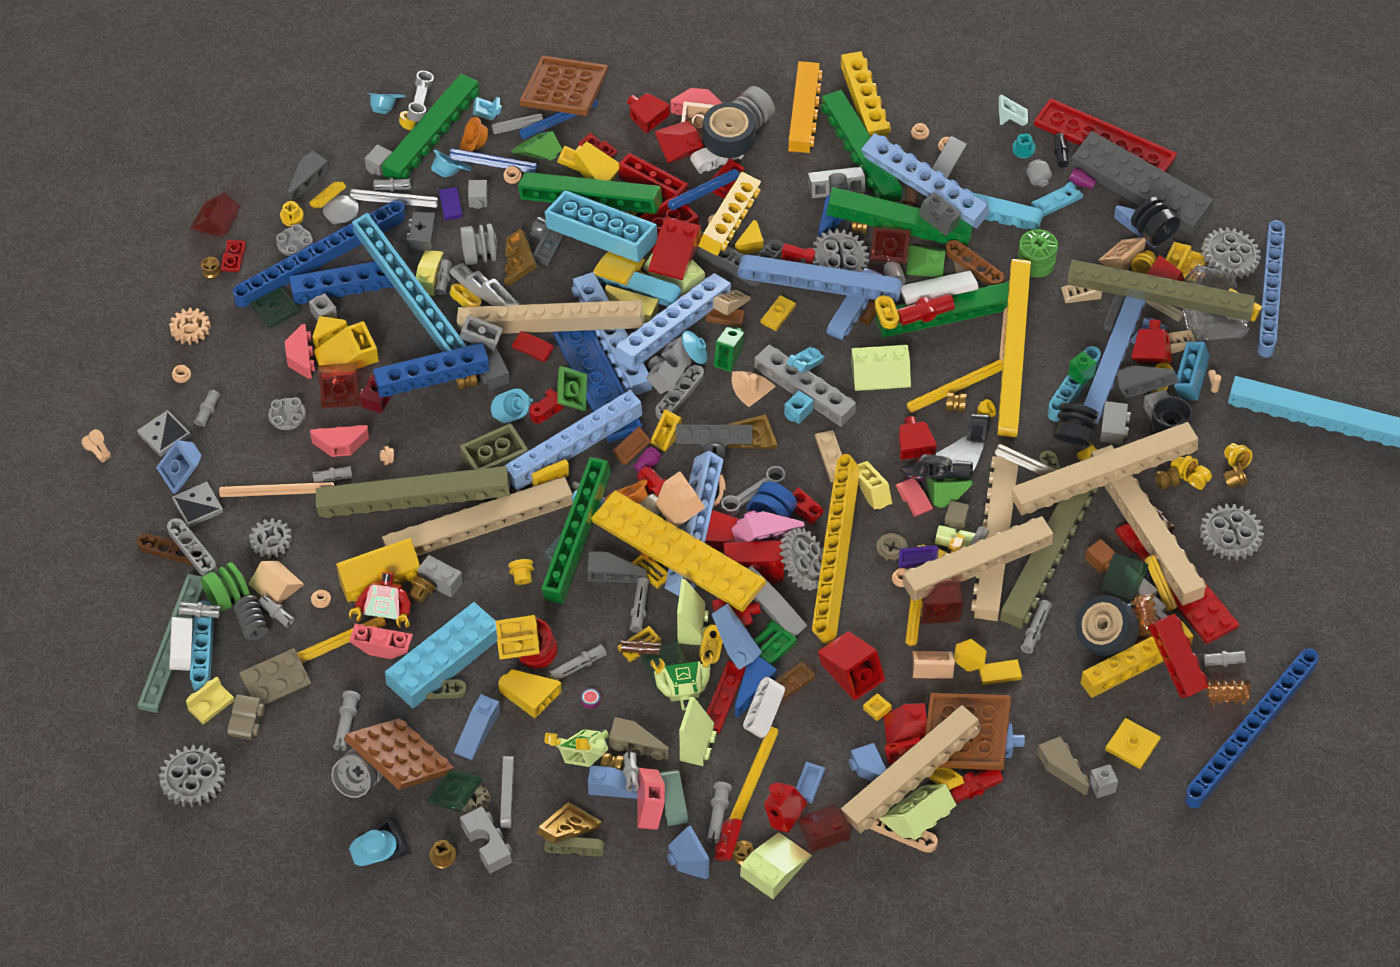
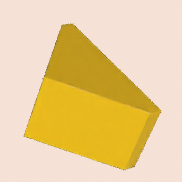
M753 220L735 243V251L743 255L761 252L763 249V238L758 223Z
M319 316L313 334L314 347L318 348L346 328L347 322L342 319Z
M665 409L650 444L666 452L676 440V425H682V418Z

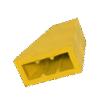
M587 141L582 147L579 146L574 153L576 157L573 163L584 178L613 181L618 175L619 162Z
M511 670L504 674L498 682L499 692L533 718H536L562 692L561 682L558 680L517 670Z

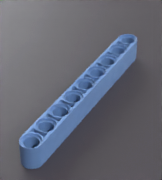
M1278 220L1270 222L1266 236L1261 297L1262 308L1260 311L1257 346L1258 354L1262 357H1271L1273 355L1277 341L1285 225Z
M743 255L740 258L737 271L738 276L746 280L874 300L879 296H889L893 302L899 300L902 287L901 280L894 277L753 255Z
M1127 296L1124 300L1084 403L1085 406L1099 412L1098 418L1094 419L1097 421L1096 424H1099L1098 421L1103 414L1105 401H1108L1110 390H1112L1115 383V376H1117V371L1120 370V364L1123 362L1126 348L1130 344L1131 335L1135 331L1137 320L1139 321L1142 313L1141 310L1146 300Z

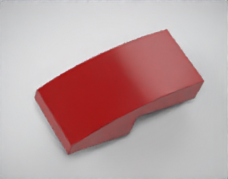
M589 133L578 144V147H582L587 141L611 158L618 153L607 141L601 142L592 133Z
M227 240L221 271L240 272L246 248L245 241Z
M520 331L511 346L514 350L528 354L531 358L546 362L554 349V346L548 342Z

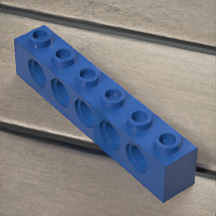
M375 261L289 277L294 304H305L324 293L328 298L343 297L353 293L360 294L370 290L378 291L386 287L395 288Z
M478 343L373 369L379 397L381 398L488 372L489 361L483 343Z

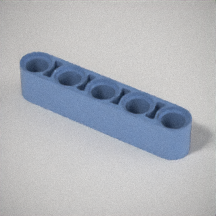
M865 268L862 272L883 276V274ZM847 295L830 321L826 333L845 341L844 337L852 330L853 323L857 322L861 315L860 312L866 308L869 299Z

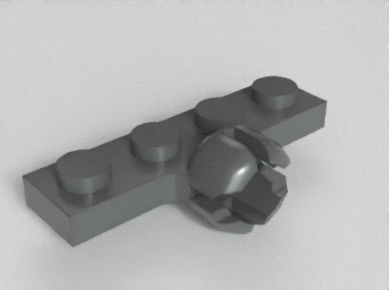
M539 216L533 222L530 231L531 236L540 240L533 256L535 261L549 266L565 235L548 229L546 219Z
M676 425V444H699L703 448V453L707 451L713 453V449H715V455L723 459L725 457L726 445H752V425Z

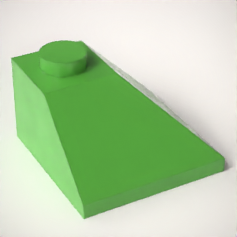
M553 131L538 133L511 149V152L515 154L548 159L549 161L558 157L557 153L562 151Z
M910 245L906 274L935 278L943 277L946 249Z
M563 366L559 367L557 382L558 404L586 411L587 374Z
M946 477L944 479L927 478L931 502L936 507H947L950 501L956 502L972 485V480L956 477Z

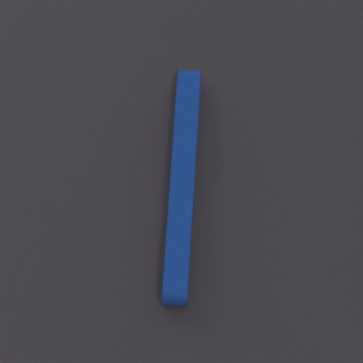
M392 201L369 215L383 233L405 220L404 204L401 201ZM352 223L236 285L233 289L235 304L238 307L249 306L289 284L290 276L310 273L361 245V241L353 231Z
M1308 648L1299 654L1190 783L1185 795V803L1189 807L1198 808L1205 802L1315 671L1319 655L1315 650Z

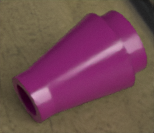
M1076 167L1069 178V181L1075 185L1091 190L1097 181L1084 170Z
M654 447L646 448L633 467L637 472H640L645 466L652 467L659 463L661 455Z

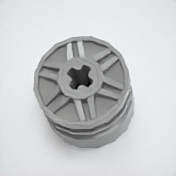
M756 86L749 87L740 97L733 101V103L743 105L752 112L756 123V130L775 114V106L770 96Z
M491 223L486 224L487 232L485 233L482 225H479V233L475 234L472 226L460 227L465 265L477 264L478 255H482L484 263H487V254H490L492 262L496 261L498 251L497 240Z
M353 748L336 762L331 773L336 789L350 798H359L365 795L383 777Z

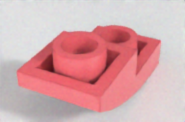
M914 478L896 484L903 502L907 501L914 517L933 509L926 494Z

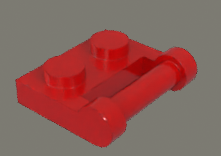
M784 243L782 260L801 263V258L806 259V264L813 265V259L815 258L814 249L807 248L805 250Z

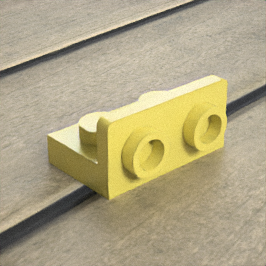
M215 677L213 680L206 682L200 690L192 693L186 700L188 710L204 725L235 700L221 685L220 679Z

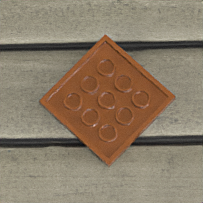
M542 56L520 99V106L587 116L609 71L608 65Z
M931 693L925 736L961 705L979 719L981 727L975 738L967 741L961 750L956 751L949 757L946 763L941 764L937 768L1004 770L1012 701L1011 695Z
M400 718L347 733L344 738L355 751L398 790L449 775L454 769L445 757H442L434 750L433 746L423 740L417 732L413 731Z

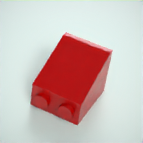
M849 631L817 651L821 665L854 701L885 681L877 650Z

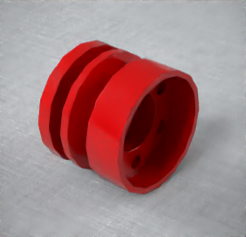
M536 618L540 654L518 657V659L528 668L541 669L554 661L557 656L558 646L550 627L546 622Z

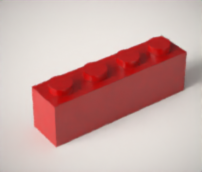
M628 153L619 163L620 179L627 183L660 186L663 202L675 195L679 196L688 191V183L631 153Z
M1176 614L1168 615L1149 624L1148 628L1181 698L1189 697L1208 688L1207 678L1200 670L1199 660L1192 652L1190 640L1184 634L1182 622Z

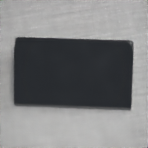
M388 817L374 828L375 830L390 832L395 837L396 850L388 858L389 862L412 853L397 819Z

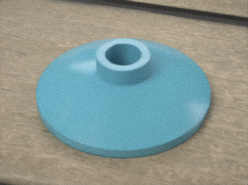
M685 331L682 334V343L686 352L698 364L706 363L708 355L705 341L693 332Z

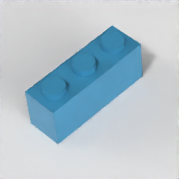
M1186 342L1177 375L1179 383L1174 385L1178 397L1183 400H1198L1210 358L1205 342Z

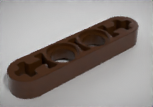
M146 533L137 538L138 549L142 552L194 566L186 555H177L181 549L174 540ZM163 545L169 546L167 551L159 550ZM195 551L192 556L199 557L202 552Z

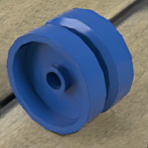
M770 481L763 482L757 489L756 495L747 504L748 512H767L787 518L797 507V501L788 489Z

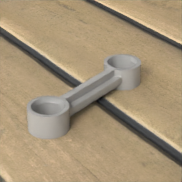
M419 71L415 79V86L417 87L413 103H410L408 106L407 117L415 122H419L426 112L424 101L427 90L431 89L434 76L428 71Z
M779 466L770 467L766 472L765 478L737 496L729 495L724 497L721 502L722 513L732 517L738 515L740 507L756 495L757 489L763 482L770 481L783 485L785 483L784 469ZM777 473L780 474L782 478L779 480H773L769 476ZM731 502L735 503L737 508L730 510L724 506Z

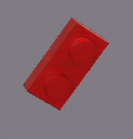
M734 818L726 820L722 825V835L715 847L716 854L714 859L719 861L731 860L743 821Z

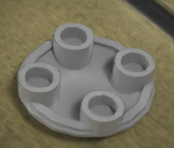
M335 196L323 206V214L332 224L345 223L356 219L358 216V203L350 196Z
M299 224L285 229L276 237L279 251L286 256H292L313 244L310 232Z
M297 397L276 399L271 403L268 417L274 427L281 430H291L302 424L306 416V410L301 400Z

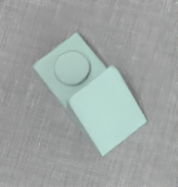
M1000 95V125H1003L1009 119L1022 126L1028 123V109Z

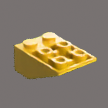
M364 321L344 328L313 351L326 380L379 362L376 345Z

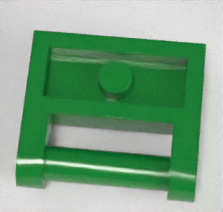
M771 620L767 627L753 640L759 646L770 634L776 633L759 648L762 652L759 657L773 666L797 644V638Z

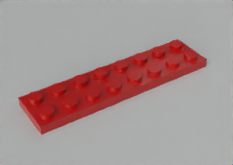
M1052 98L1049 99L1034 120V126L1054 135L1064 134L1065 140L1081 146L1090 132L1093 131L1164 172L1168 171L1177 156L1176 152Z
M1129 523L1116 528L1115 533L1132 554L1138 553L1139 557L1146 564L1145 559L1150 555ZM1207 584L1203 598L1183 606L1169 586L1177 604V609L1206 645L1239 628V623Z

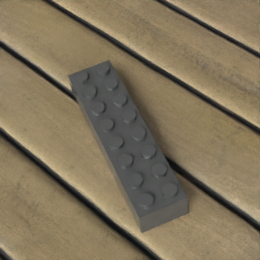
M1093 131L1090 132L1072 156L1073 169L1075 167L1081 168L1093 179L1097 180L1096 182L1138 206L1151 197H1159L1168 206V209L1172 210L1180 218L1179 228L1192 236L1213 210L1212 198Z

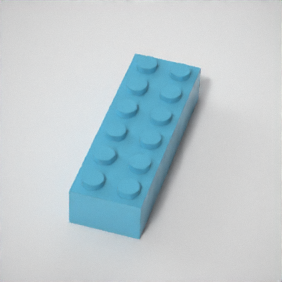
M564 191L545 211L548 229L638 263L655 245L658 238L656 224L568 191Z
M473 602L386 670V685L414 709L426 699V695L429 692L434 693L441 687L444 680H450L497 642L495 620Z

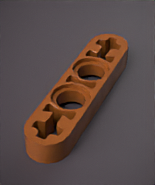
M952 240L946 244V255L966 270L971 271L975 277L988 286L1004 282V275L1000 270L959 241ZM971 257L973 260L971 262H965L963 258ZM985 267L987 270L985 272H979L977 268Z

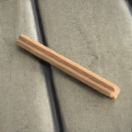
M334 483L220 487L219 494L220 497L316 493V488L334 486Z

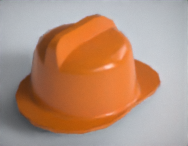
M478 117L471 118L466 124L460 143V150L472 152L474 149L479 150L485 145L488 138V128L481 124Z
M641 480L616 491L640 504L648 497L644 487L647 484V480Z

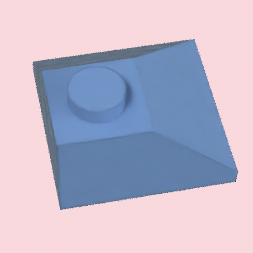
M176 440L156 467L173 494L178 493L197 467L202 456L193 442Z
M689 826L668 845L669 854H667V859L671 866L675 865L677 871L707 879L709 878V857L692 827Z

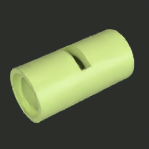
M939 525L935 544L949 547L951 538L961 534L965 536L962 547H968L975 533L963 530L958 532L955 528Z

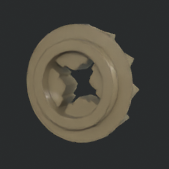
M894 533L885 534L877 541L879 556H883L886 561L893 559L895 562L899 558V549L908 548L906 540ZM895 543V549L890 552L889 547Z
M470 783L468 787H463L462 791L458 793V804L466 813L480 807L486 810L491 801L487 788L482 787L480 784L472 785ZM472 792H474L475 796L477 797L476 804L472 799H470Z

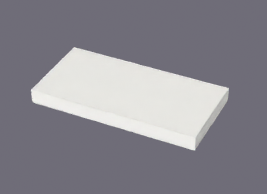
M971 271L902 285L900 293L906 305L916 303L917 300L924 297L934 299L946 294L955 295L977 290L978 283Z

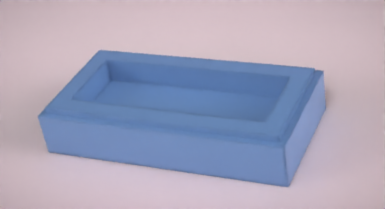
M806 762L796 789L808 803L812 804L823 778L825 767Z

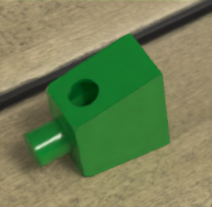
M726 327L717 339L714 367L729 372L732 371L743 350L744 331L741 328L733 329Z

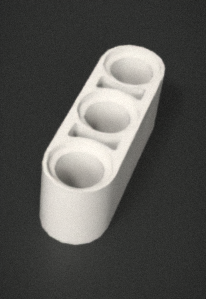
M707 148L694 152L690 157L691 162L700 174H703L702 172L706 170L716 169L722 164L725 165L730 159L718 157ZM744 155L731 159H733V161L738 158L741 159Z
M172 617L169 670L190 671L192 618Z
M769 677L762 679L744 720L743 727L759 738L767 735L784 695V686Z

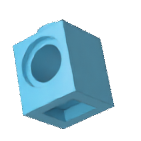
M798 391L785 403L784 415L788 420L800 424L813 411L814 400Z

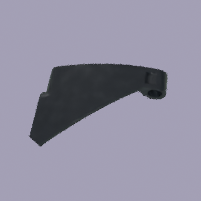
M972 413L970 424H968V434L933 455H921L915 463L901 467L900 471L908 476L944 479L946 477L971 479L986 443L990 428V415Z

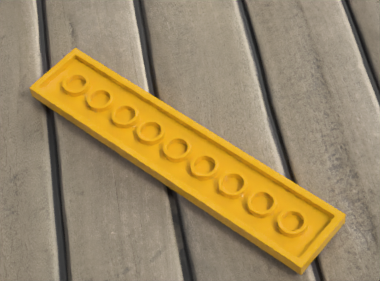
M614 491L591 517L592 522L741 612L746 609L767 584L766 580L617 491Z

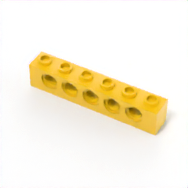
M861 51L841 55V69L860 121L870 137L875 133L878 136L883 135L888 139L891 126L889 122H886L885 109L881 108L882 102L880 96H877L876 84L872 83V73L867 69V59L863 57Z
M741 172L703 233L698 247L716 256L719 255L721 250L725 251L729 243L727 240H732L735 234L734 229L738 230L742 222L740 219L744 220L748 212L747 208L750 209L754 203L753 198L757 199L761 191L758 188L761 181Z
M1182 622V630L1192 644L1193 634ZM1153 636L1083 671L1081 685L1090 697L1093 698L1163 662Z

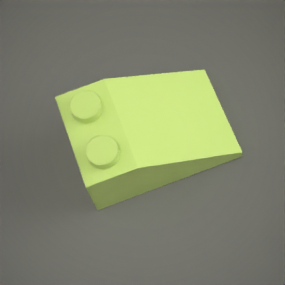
M681 579L677 611L678 644L701 645L703 631L706 628L704 627V622H708L709 611L705 610L704 600L687 580Z
M690 697L679 730L680 761L704 766L705 760L710 759L712 749L709 747L711 743H715L717 732L714 731V722L694 697Z
M777 833L747 857L741 864L740 876L774 899L812 855L781 833Z

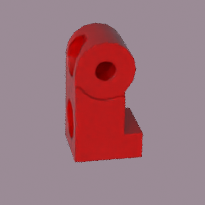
M552 388L545 392L546 397L539 403H533L529 407L530 420L533 423L540 424L564 409V405L558 404L557 393Z
M799 487L792 493L797 501V507L794 512L808 523L814 524L823 515L821 506Z
M920 736L911 737V740L885 745L887 763L894 764L921 740Z

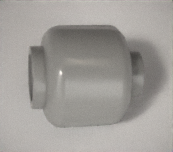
M1038 159L1028 164L1026 174L1030 183L1034 186L1039 185V187L1048 185L1049 180L1052 178V172L1048 163Z

